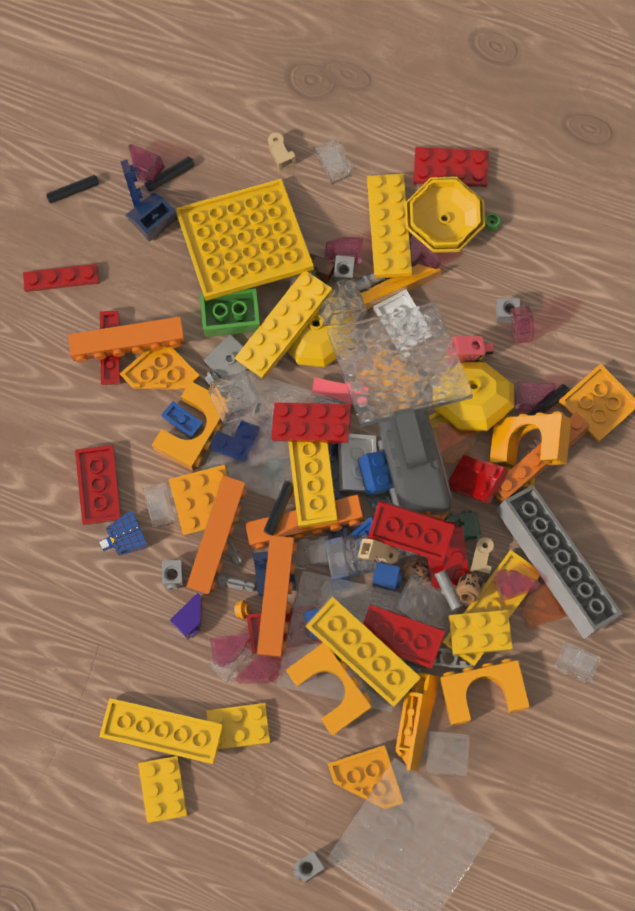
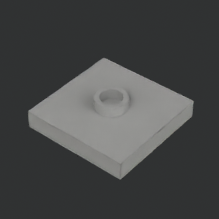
M231 335L223 340L203 360L230 387L248 370L235 359L243 346Z

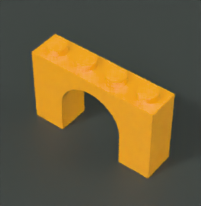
M190 381L181 395L183 403L204 414L207 419L205 430L195 439L183 440L161 429L152 447L158 453L194 471L195 467L198 468L201 465L204 452L209 451L213 444L211 440L214 435L220 433L222 429L221 424L224 418L228 419L232 409L228 400Z
M553 412L548 415L536 413L534 416L519 414V417L504 416L493 426L490 463L503 467H514L517 462L520 440L527 432L539 429L542 434L540 460L548 465L567 464L571 419L565 416L563 412Z
M322 643L287 668L286 673L297 688L314 675L323 672L332 673L342 681L345 688V696L342 703L321 718L329 733L334 736L371 709L370 703L372 701L366 692L363 694L358 689L360 684L354 676L350 678L346 671L349 669L342 660L338 661L334 656L335 653Z
M512 658L505 659L499 665L487 663L482 665L481 669L474 670V667L463 669V673L455 674V671L444 673V677H440L450 726L465 724L471 721L466 701V691L473 682L480 679L492 680L501 687L508 713L523 711L529 708L518 660L513 661Z

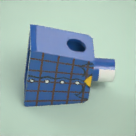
M133 511L108 525L106 530L109 537L99 541L103 552L114 547L118 555L149 548Z

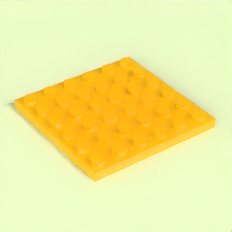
M282 179L175 208L205 301L298 275L305 271L314 270Z

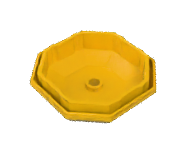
M457 177L430 178L405 202L406 229L433 253L460 252L485 227L484 200ZM446 217L448 220L442 221L441 218Z
M333 292L287 352L298 365L325 368L355 345L358 319L339 296ZM314 322H319V326L317 327L313 326L312 324Z
M460 362L433 383V409L460 431H487L514 409V384L487 362Z

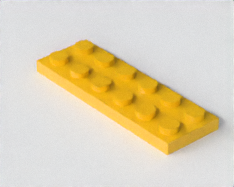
M404 174L367 176L374 278L412 276L409 231L406 229L405 222L406 196Z
M309 272L301 273L235 357L236 361L265 380L333 294L334 290Z
M288 442L299 528L338 522L328 443Z
M510 550L484 585L479 600L472 602L464 614L508 610L510 618L536 583L540 574L532 564ZM449 633L442 644L452 651L451 635ZM484 653L458 656L475 667Z
M333 596L305 625L393 707L421 678Z
M109 698L99 737L215 764L224 725Z

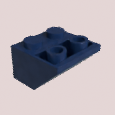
M154 192L126 214V217L149 242L177 220L176 211L163 197Z

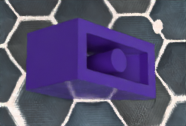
M199 593L170 619V622L187 640L190 637L194 638L201 631L199 628L202 626V597Z

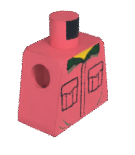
M454 336L447 347L449 366H455L460 362H480L484 355H492L494 352L493 344H484L482 336Z

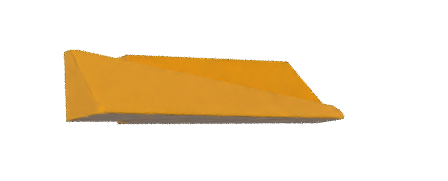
M418 264L412 267V276L392 277L370 288L368 291L353 295L352 298L362 313L404 290L409 292L441 276V269H433Z
M417 673L421 678L413 685L412 692L408 691L404 696L396 752L403 758L407 765L406 769L409 771H418L440 681L439 676Z

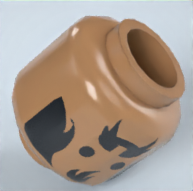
M409 559L400 570L403 573L402 579L413 588L418 585L423 587L429 579L427 576L429 573L428 567L418 559Z
M474 573L464 574L458 581L456 593L460 600L465 603L475 602L481 597L484 583Z

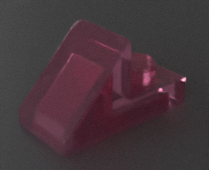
M415 236L410 238L411 266L414 267L423 259L422 261L426 266L437 269L441 265V257L433 253Z

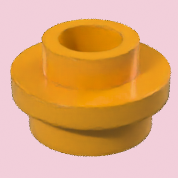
M240 600V602L235 603L236 617L246 619V615L250 614V605L246 600Z

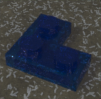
M128 160L120 161L134 207L141 206L140 199L143 197L140 187L136 188L134 183L138 182L133 164L129 165Z
M241 420L234 437L216 431L209 449L245 463L260 428Z

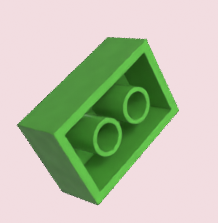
M256 288L238 291L205 301L203 294H200L205 337L256 332L260 327Z

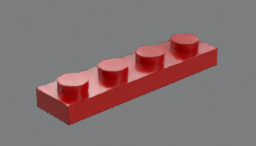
M97 264L23 272L25 292L99 284Z
M119 311L100 312V329L119 326ZM112 355L100 360L101 385L121 384L120 357Z

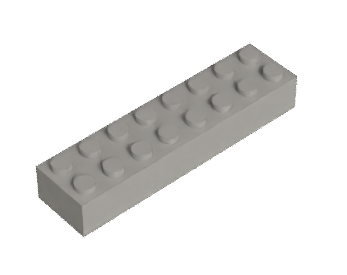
M534 485L507 498L500 504L496 512L583 639L613 623L622 615L618 606Z

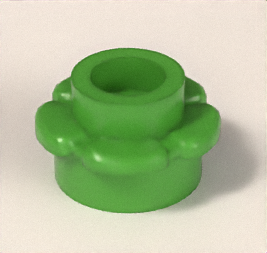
M490 213L485 216L486 229L495 231L501 226V219L497 214Z

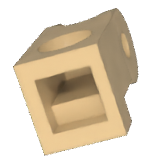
M276 132L270 134L268 137L269 150L279 171L295 165L296 157L293 151L287 152L283 136Z
M483 537L478 540L470 573L489 578L492 566H488L487 561L494 548L491 539Z
M362 539L358 558L370 561L376 559L379 563L394 564L398 559V552L394 547L379 541Z

